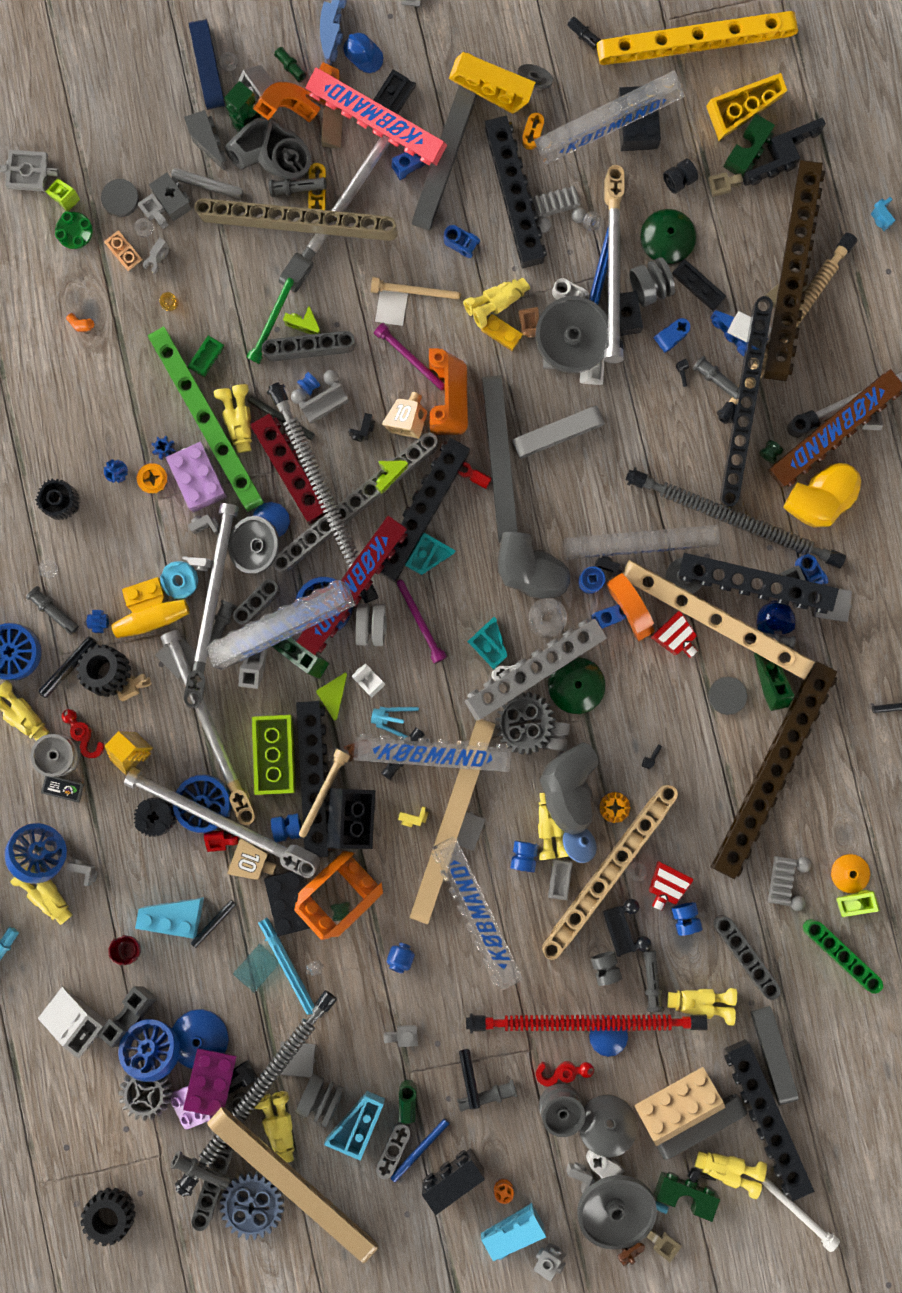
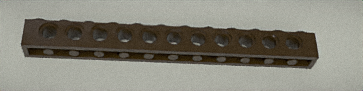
M800 160L764 379L787 381L788 375H792L794 364L790 362L791 357H795L797 346L793 344L794 339L798 340L800 328H796L797 321L801 322L803 310H799L800 304H804L805 292H802L803 286H807L808 275H805V270L810 267L811 257H808V252L812 251L814 240H811V234H815L817 222L813 221L814 216L818 217L820 205H816L817 199H821L822 188L819 187V184L824 181L825 171L822 170V162ZM804 199H807V200H810L811 202H804L803 200H804ZM804 216V217H807L808 219L803 220V219H801L800 217ZM797 234H803L805 236L799 237ZM795 251H800L802 254L798 255V254H795L794 252H795ZM796 268L799 272H793L791 269ZM795 286L797 289L791 290L788 287ZM790 303L794 307L789 308L785 304ZM788 321L791 325H784L782 322ZM786 339L788 342L781 343L779 340ZM782 356L785 360L778 361L776 357Z
M815 661L807 677L803 679L710 868L734 880L736 876L739 877L743 871L742 864L745 859L747 860L752 852L750 848L753 842L758 840L762 824L765 825L769 818L768 811L770 807L773 808L778 800L776 795L779 790L784 788L786 784L785 777L787 773H791L795 765L793 761L796 755L799 756L802 752V743L811 734L812 729L810 727L813 721L815 722L820 715L819 709L822 704L826 703L829 697L827 692L837 681V677H835L837 674L836 670ZM816 680H819L822 684L820 690H817L814 686ZM807 697L813 699L812 707L807 706ZM799 714L805 717L803 724H800L797 720ZM791 731L796 733L795 741L789 739ZM783 748L788 751V756L785 759L780 755V751ZM774 765H777L780 770L777 776L772 774V767ZM766 782L771 785V790L768 793H765L763 790V785ZM757 800H761L763 804L760 810H756L754 806ZM752 817L754 820V824L752 827L748 828L746 825L747 818ZM743 834L745 836V842L744 844L739 845L737 842V838L739 835ZM731 852L737 854V859L734 862H730L728 859Z

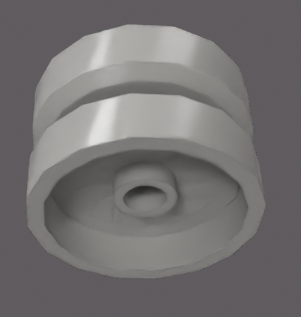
M358 603L356 645L366 646L369 642V634H371L373 646H384L387 629L386 605L375 604L372 616H370L369 604Z
M48 734L42 736L34 743L30 758L37 772L44 776L59 777L68 775L75 770L80 760V750L75 740L69 736Z

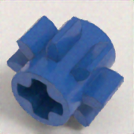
M157 436V441L151 443L155 448L152 453L154 455L159 454L160 460L172 453H176L172 448L175 443L173 441L168 442L167 436L164 439H160ZM162 445H165V451H162Z
M112 459L106 462L107 466L104 467V475L108 481L120 483L126 480L125 476L128 475V468L123 461Z
M92 610V614L87 615V628L92 629L94 633H104V628L109 627L108 614H104L103 610Z

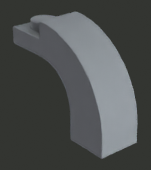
M250 620L248 623L247 643L254 652L244 657L239 672V687L258 689L260 686L269 642L262 631L269 629L268 622ZM258 634L267 645L264 646L259 641L260 649L257 650L248 638L251 637L255 642L254 635Z

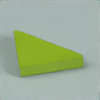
M346 672L316 690V693L334 721L338 719L347 679Z

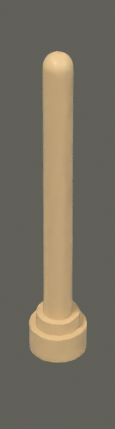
M372 277L371 293H379L386 290L449 299H460L461 294L456 291L384 283L380 278Z
M336 749L333 755L335 757L333 760L334 764L299 832V836L302 838L306 837L341 765L344 766L350 758V755Z

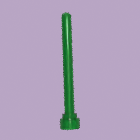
M292 278L286 280L255 349L252 348L247 354L246 358L257 364H260L263 359L262 345L268 339L294 283Z

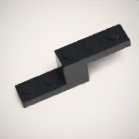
M823 117L771 138L767 147L774 161L747 171L743 177L744 185L751 184L754 186L759 184L762 179L767 177L771 179L784 170L789 172L796 168L800 156L795 145L800 144L810 136L815 138L820 135L826 125Z

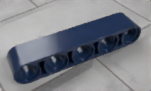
M203 19L189 22L206 108L210 110L225 107L208 20Z

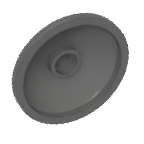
M258 516L246 517L239 521L232 529L229 537V556L233 564L245 573L257 574L267 570L274 563L279 551V536L273 524L267 519Z
M601 1095L591 1099L584 1106L586 1114L585 1123L581 1130H579L583 1143L590 1151L602 1157H616L625 1153L633 1145L638 1130L637 1119L632 1108L621 1098L612 1095ZM607 1121L613 1122L612 1128L607 1126Z

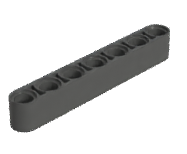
M239 1092L233 1097L228 1108L230 1113L237 1106L235 1101L244 1098L246 1093ZM226 1145L218 1156L222 1157L226 1163L221 1165L215 1160L212 1165H209V1168L226 1175L234 1149ZM205 1180L191 1220L192 1227L196 1231H203L208 1227L222 1189ZM204 1196L211 1197L213 1202L207 1203L204 1200ZM197 1216H204L206 1222H200Z

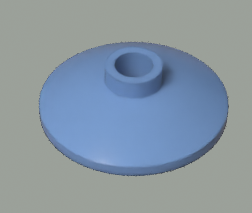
M588 829L579 834L564 832L563 846L570 858L579 863H586L594 858L597 850L596 841Z

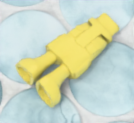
M524 278L519 280L513 279L512 282H503L497 287L495 286L483 291L482 296L467 298L463 304L468 315H473L477 326L482 329L487 325L488 314L491 312L498 314L507 309L509 305L523 297L524 292L530 290V286Z
M240 384L233 386L232 391L228 388L217 389L213 392L214 397L221 400L225 406L222 416L232 440V445L236 447L237 453L251 451L250 443L252 439H249L251 438L250 408L245 406V396L249 391L248 385ZM232 391L237 403L236 409L233 407Z
M8 680L0 685V711L4 713L3 719L36 741L42 736L48 735L49 731L44 727L45 723H41V719L32 710L30 704L23 698L15 696L12 691V683ZM2 697L12 704L11 708L4 702Z
M540 793L538 832L539 838L543 839L544 843L543 850L539 853V860L556 858L552 846V837H555L557 858L569 857L563 846L564 831L552 819L546 807L545 793Z
M32 865L30 870L32 873H36L34 865ZM16 877L10 881L13 886H20L28 892L26 897L35 906H38L43 913L51 917L52 920L56 919L60 925L72 916V913L67 909L69 906H65V900L57 891V887L51 879L37 884V887L30 883L22 882Z
M730 988L722 994H715L713 989L684 990L681 992L677 990V993L668 992L667 1008H674L676 1011H679L680 1008V1012L692 1015L706 1014L707 1019L717 1015L724 1018L727 1025L734 1026L736 1019L735 1008L729 1006L718 1007L713 1006V1004L718 1002L735 1006L737 1003V990Z
M280 1091L274 1093L272 1097L271 1094L264 1095L261 1101L258 1102V1105L255 1106V1109H262L266 1118H264L262 1124L264 1132L269 1138L272 1150L288 1163L294 1161L293 1152L295 1149L293 1146L292 1121L290 1113L288 1114L285 1110V1104L289 1100L288 1092ZM272 1102L276 1106L278 1116H275L273 1113Z
M700 1151L697 1154L694 1167L702 1169L703 1173H707L711 1177L722 1181L727 1186L735 1189L739 1188V1186L745 1188L753 1199H758L762 1190V1183L758 1181L764 1182L767 1171V1164L762 1161L758 1162L755 1167L745 1165V1160L735 1156L728 1157L715 1153L711 1154V1152L706 1154ZM741 1175H748L750 1177L755 1178L758 1181L744 1179L741 1177Z

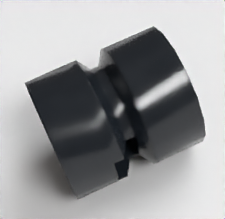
M686 158L679 162L676 167H671L663 172V179L668 189L673 194H676L683 190L685 185L689 186L697 181L698 172L691 160Z

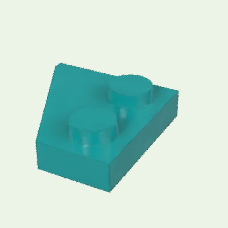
M423 533L405 566L419 575H423L453 555L455 550Z
M495 617L467 641L493 670L507 657Z

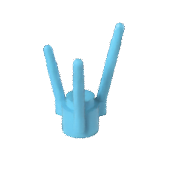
M380 706L379 709H373L371 723L376 724L377 728H382L407 739V735L384 725L388 721L404 723L402 719L389 717V713L386 712L418 711L419 708H386Z

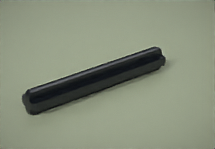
M87 637L39 689V694L44 698H48L78 665V660H82L83 656L81 655L84 652L87 653V649L93 648L97 642L92 637Z

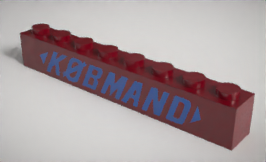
M389 515L385 518L324 602L334 613L331 614L324 610L326 617L323 618L322 612L319 609L316 615L320 616V619L318 618L315 623L307 625L296 641L313 655H316L317 652L321 654L328 645L325 641L329 636L331 638L334 637L339 630L336 626L340 621L345 622L350 615V612H348L349 608L352 605L356 607L362 598L359 596L363 589L367 591L373 583L371 578L374 574H380L385 567L382 563L386 558L390 560L396 552L394 549L395 545L398 542L402 544L408 534L405 533L407 529ZM327 601L336 602V603H335V608H334L331 604H329Z

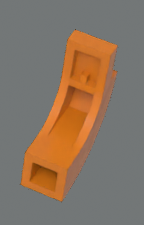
M277 82L270 85L263 92L253 109L269 120L279 107H286L310 123L318 114L320 107L305 96L307 90L289 82Z
M621 573L606 582L611 596L626 615L635 638L640 641L654 633V622L651 615L625 575Z

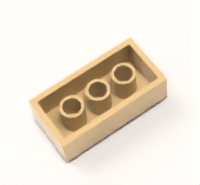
M704 1067L634 1105L656 1146L725 1108L723 1100Z

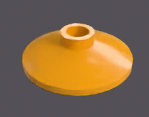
M843 855L832 866V881L843 892L857 893L863 890L870 880L869 866L863 858L857 855ZM851 871H855L856 873L854 878L850 877Z

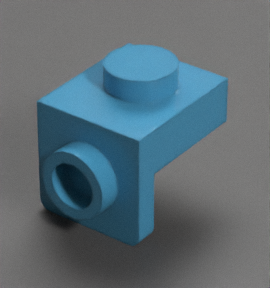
M891 197L886 200L883 198L874 205L875 209L871 213L876 225L882 228L883 231L890 228L896 221L886 208L893 200Z

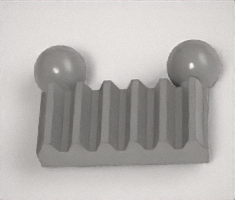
M573 185L568 189L565 187L561 191L558 189L555 192L550 191L548 194L543 193L541 196L536 195L532 198V204L535 207L538 219L536 226L540 227L541 233H546L551 228V223L549 219L545 218L546 216L574 209L572 212L574 222L582 223L587 217L586 211L580 206L578 193Z
M334 370L326 371L323 377L325 383L332 387L307 402L305 401L306 394L303 390L296 389L291 394V400L295 404H299L309 423H315L317 419L320 420L322 416L328 415L329 412H333L336 408H340L349 401L341 385L338 383L339 376Z
M774 856L768 896L769 903L791 906L795 911H801L805 908L806 902L802 896L790 897L792 896L791 889L793 888L792 882L794 881L795 867L800 872H808L811 869V861L808 858L800 857L796 860Z

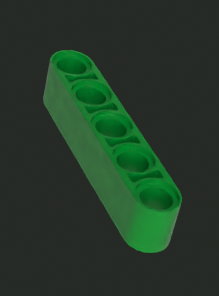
M813 919L804 922L803 932L862 988L874 994L879 993L883 989L881 978L822 923ZM816 924L817 931L811 934L810 927ZM827 938L832 940V944L829 947H825L824 944ZM845 951L846 958L840 961L839 955ZM860 965V972L854 974L855 966ZM871 979H875V985L869 988L868 982Z

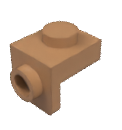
M538 307L518 310L522 334L527 335L528 338L535 337L536 325L539 320Z

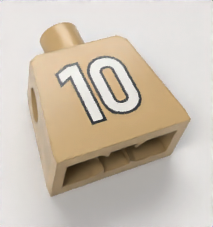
M412 392L409 400H396L382 425L392 434L420 439L427 415V410L420 404L422 396Z
M240 838L227 874L259 880L263 872L273 876L277 864L267 861L270 852Z

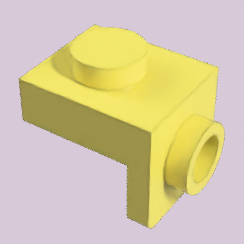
M422 806L419 817L400 812L398 820H401V824L404 826L412 827L413 824L421 826L422 822L426 823L429 812L425 811V806Z

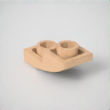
M119 230L104 241L127 271H130L143 260Z

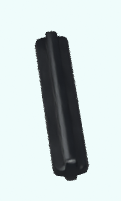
M463 1049L459 1051L469 1107L471 1110L480 1108V1101L470 1050Z

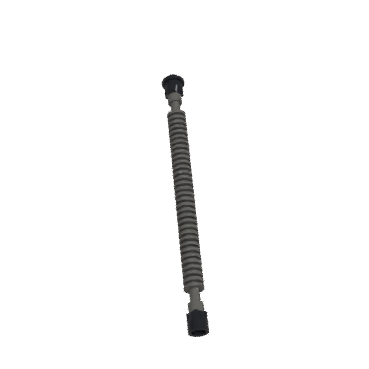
M636 467L633 470L629 469L625 478L629 486L634 485L641 489L644 487L649 490L652 488L659 491V496L661 497L664 495V498L667 499L669 496V500L673 499V502L678 500V504H681L683 501V506L688 503V508L692 505L691 509L694 510L696 507L698 512L701 508L700 513L705 511V515H708L710 512V517L714 515V518L717 519L719 516L720 521L723 519V522L726 523L728 520V524L732 523L733 526L737 524V528L741 527L742 530L746 528L747 532L750 531L752 534L755 532V535L764 536L765 539L769 537L770 541L773 540L774 543L778 541L779 545L782 544L784 547L787 545V548L796 549L797 552L802 554L812 553L817 555L819 559L826 561V564L841 569L845 562L846 555L833 549L830 551L825 548L815 547L813 541L805 540V538L796 536V534L791 535V532L782 531L781 528L778 529V527H773L771 524L768 526V523L764 524V521L759 522V519L755 520L754 517L750 519L749 515L746 516L744 513L741 515L739 511L736 514V510L732 511V508L727 510V506L723 507L722 504L718 506L717 502L714 503L712 500L709 502L707 498L704 501V497L700 498V495L695 497V493H692L690 496V491L685 494V489L681 492L682 488L679 487L676 490L677 486L675 485L672 489V484H669L667 487V482L664 485L657 483L654 479L648 477V474L638 471Z
M325 990L316 1001V1006L313 1008L311 1016L307 1020L303 1019L302 1023H299L289 1039L286 1040V1044H283V1048H280L273 1060L270 1061V1064L264 1069V1073H261L257 1081L254 1082V1085L251 1086L244 1098L241 1099V1102L238 1103V1106L235 1107V1110L232 1111V1114L239 1121L245 1122L252 1110L255 1109V1106L258 1105V1102L261 1101V1098L267 1093V1089L271 1088V1085L274 1084L280 1073L287 1067L286 1064L290 1063V1060L293 1059L299 1048L306 1042L305 1039H308L312 1031L315 1030L313 1025L317 1019L321 1018L325 1012L328 1013L335 1004L337 998L329 991ZM215 1134L212 1140L209 1141V1144L206 1145V1148L199 1154L201 1158L199 1163L204 1166L207 1164L212 1165L227 1143ZM184 1174L175 1183L177 1193L183 1197L191 1196L192 1190L199 1182V1177Z

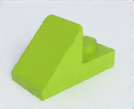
M57 179L45 191L65 211H70L80 200L77 192L60 179Z
M310 306L307 308L304 319L296 313H291V315L285 313L283 318L285 326L310 335L321 334Z
M378 461L379 466L387 472V475L382 474L376 481V489L381 494L408 468L406 461Z
M861 890L857 894L836 898L842 917L880 911L874 891Z

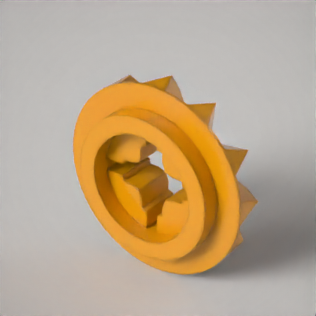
M146 464L138 471V486L149 494L158 493L168 483L167 473L158 464ZM151 473L155 477L158 476V478L155 479V485H153L151 481H147L148 479H150Z
M618 792L606 794L601 799L599 805L602 817L611 823H619L629 816L631 809L629 800ZM616 799L617 805L623 807V809H618L614 816L613 810L607 808V806H612Z

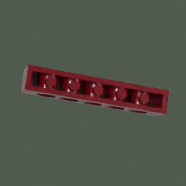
M269 413L250 424L307 523L311 525L327 514L323 513V510L326 508H321L324 503L319 504V501L322 499L317 500L318 495L314 493L318 490L313 491L312 488L315 485L311 486L306 475L309 472L304 471L306 467L300 466L298 462L300 458H298L296 450L291 451L288 445L291 442L286 433L281 434L279 428L282 426L276 417L272 418ZM270 433L277 434L274 440L267 439ZM279 449H286V454L284 456H277V451ZM289 465L296 466L295 471L291 473L287 472L286 468ZM298 481L305 482V486L302 489L296 488ZM308 497L315 498V502L312 505L305 504V500Z

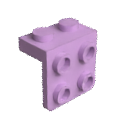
M188 1086L174 1091L169 1096L171 1104L186 1130L205 1123L213 1117L183 1110Z

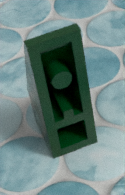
M280 632L284 636L281 638L276 634L280 639H273L270 646L307 674L320 679L330 663L318 654L313 655L298 644L297 640L290 635Z
M754 652L763 695L770 710L775 711L788 708L795 695L782 667Z

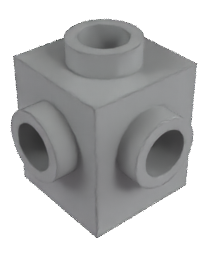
M549 1243L545 1249L542 1247L536 1256L538 1262L534 1271L551 1282L556 1274H561L566 1263L563 1260L567 1254L562 1252V1249L557 1245Z

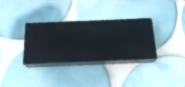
M686 259L672 272V275L712 311L726 298V295Z

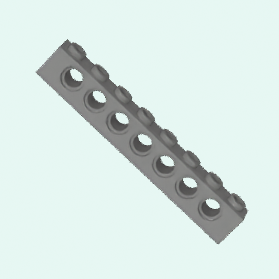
M587 618L578 623L579 628L573 631L572 628L562 634L564 637L560 640L555 638L548 642V647L543 651L539 648L531 653L532 658L527 661L525 658L515 664L516 668L510 671L508 668L501 672L499 679L494 681L492 678L484 683L483 686L485 688L480 691L475 689L468 693V698L464 702L475 720H481L607 639L596 619L589 621ZM579 633L584 634V643L579 640ZM564 643H567L569 645V652L564 651ZM548 653H552L554 656L552 663L547 659ZM532 663H536L538 665L537 673L532 671ZM516 673L522 675L523 680L521 683L516 681ZM501 683L507 686L505 693H502L499 689ZM485 693H488L491 696V701L489 704L485 703L483 700V695Z

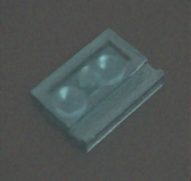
M259 944L233 975L254 993L280 963L267 949Z

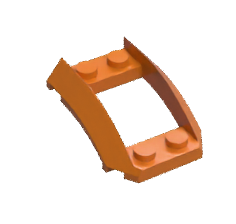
M343 851L298 893V901L295 904L294 911L321 940L329 939L330 937L338 938L383 894L382 882L378 885L352 857L355 854L353 852ZM336 871L363 898L337 925L310 896Z

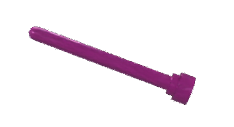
M384 322L376 328L373 333L375 336L388 341L439 390H445V384L390 334L391 331Z
M398 580L397 586L432 651L431 660L436 664L446 659L445 651L438 648L404 581Z

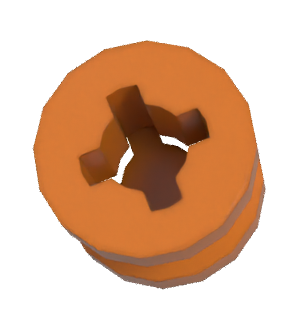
M500 1179L494 1185V1195L499 1203H509L514 1197L513 1185L507 1179Z

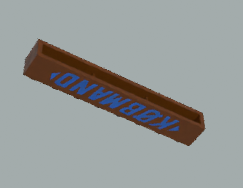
M891 369L884 372L767 471L780 487H785L786 485L790 487L797 481L796 477L801 473L805 475L812 469L810 465L815 461L818 463L827 456L826 452L828 450H835L842 444L841 440L845 436L849 438L856 433L857 426L860 424L864 426L872 419L871 415L877 411L879 413L887 407L886 402L890 399L894 401L902 395L901 380Z

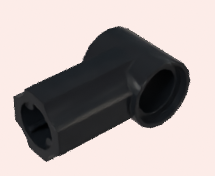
M248 1060L234 1068L228 1095L240 1087H246L258 1078Z

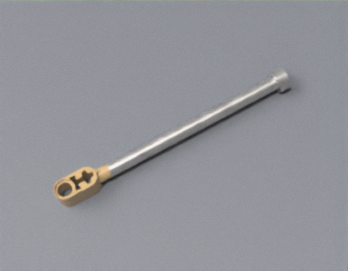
M619 165L609 167L604 180V201L609 206L608 348L604 350V361L607 363L623 361V349L620 348V202L624 194V170Z
M173 630L162 635L160 638L163 645L169 647L186 687L187 677L192 671L179 643L182 639L178 630ZM192 678L194 690H197V682ZM195 694L190 695L192 703H197L199 697ZM203 699L202 704L195 710L230 789V803L236 817L242 825H250L257 820L256 809L249 793L243 790ZM238 794L244 796V798L242 799L243 805L248 804V807L239 810V807H242V804L240 801H236ZM245 811H250L252 814V819L249 822L243 819Z

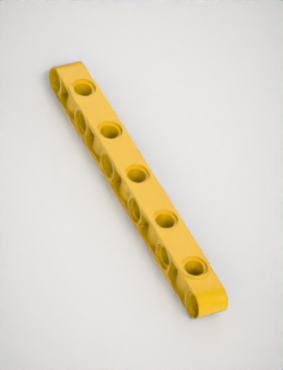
M786 11L603 39L596 46L599 63L601 65H610L787 38L798 33L795 12Z

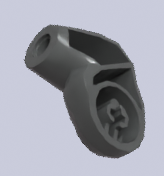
M266 118L254 119L244 126L225 146L230 160L237 168L242 170L260 162L267 172L283 179L296 180L306 175L311 167L312 157L304 141L295 132L282 127L273 118L269 120Z
M521 532L502 533L498 554V573L505 586L520 590L527 596L538 599L560 597L567 591L570 585V573L567 566L561 560L544 550H534L530 534Z
M584 742L565 751L545 766L540 778L545 793L546 807L552 819L560 829L569 834H579L586 830L593 821L594 816L592 790L586 783V779L598 766V757L594 749Z

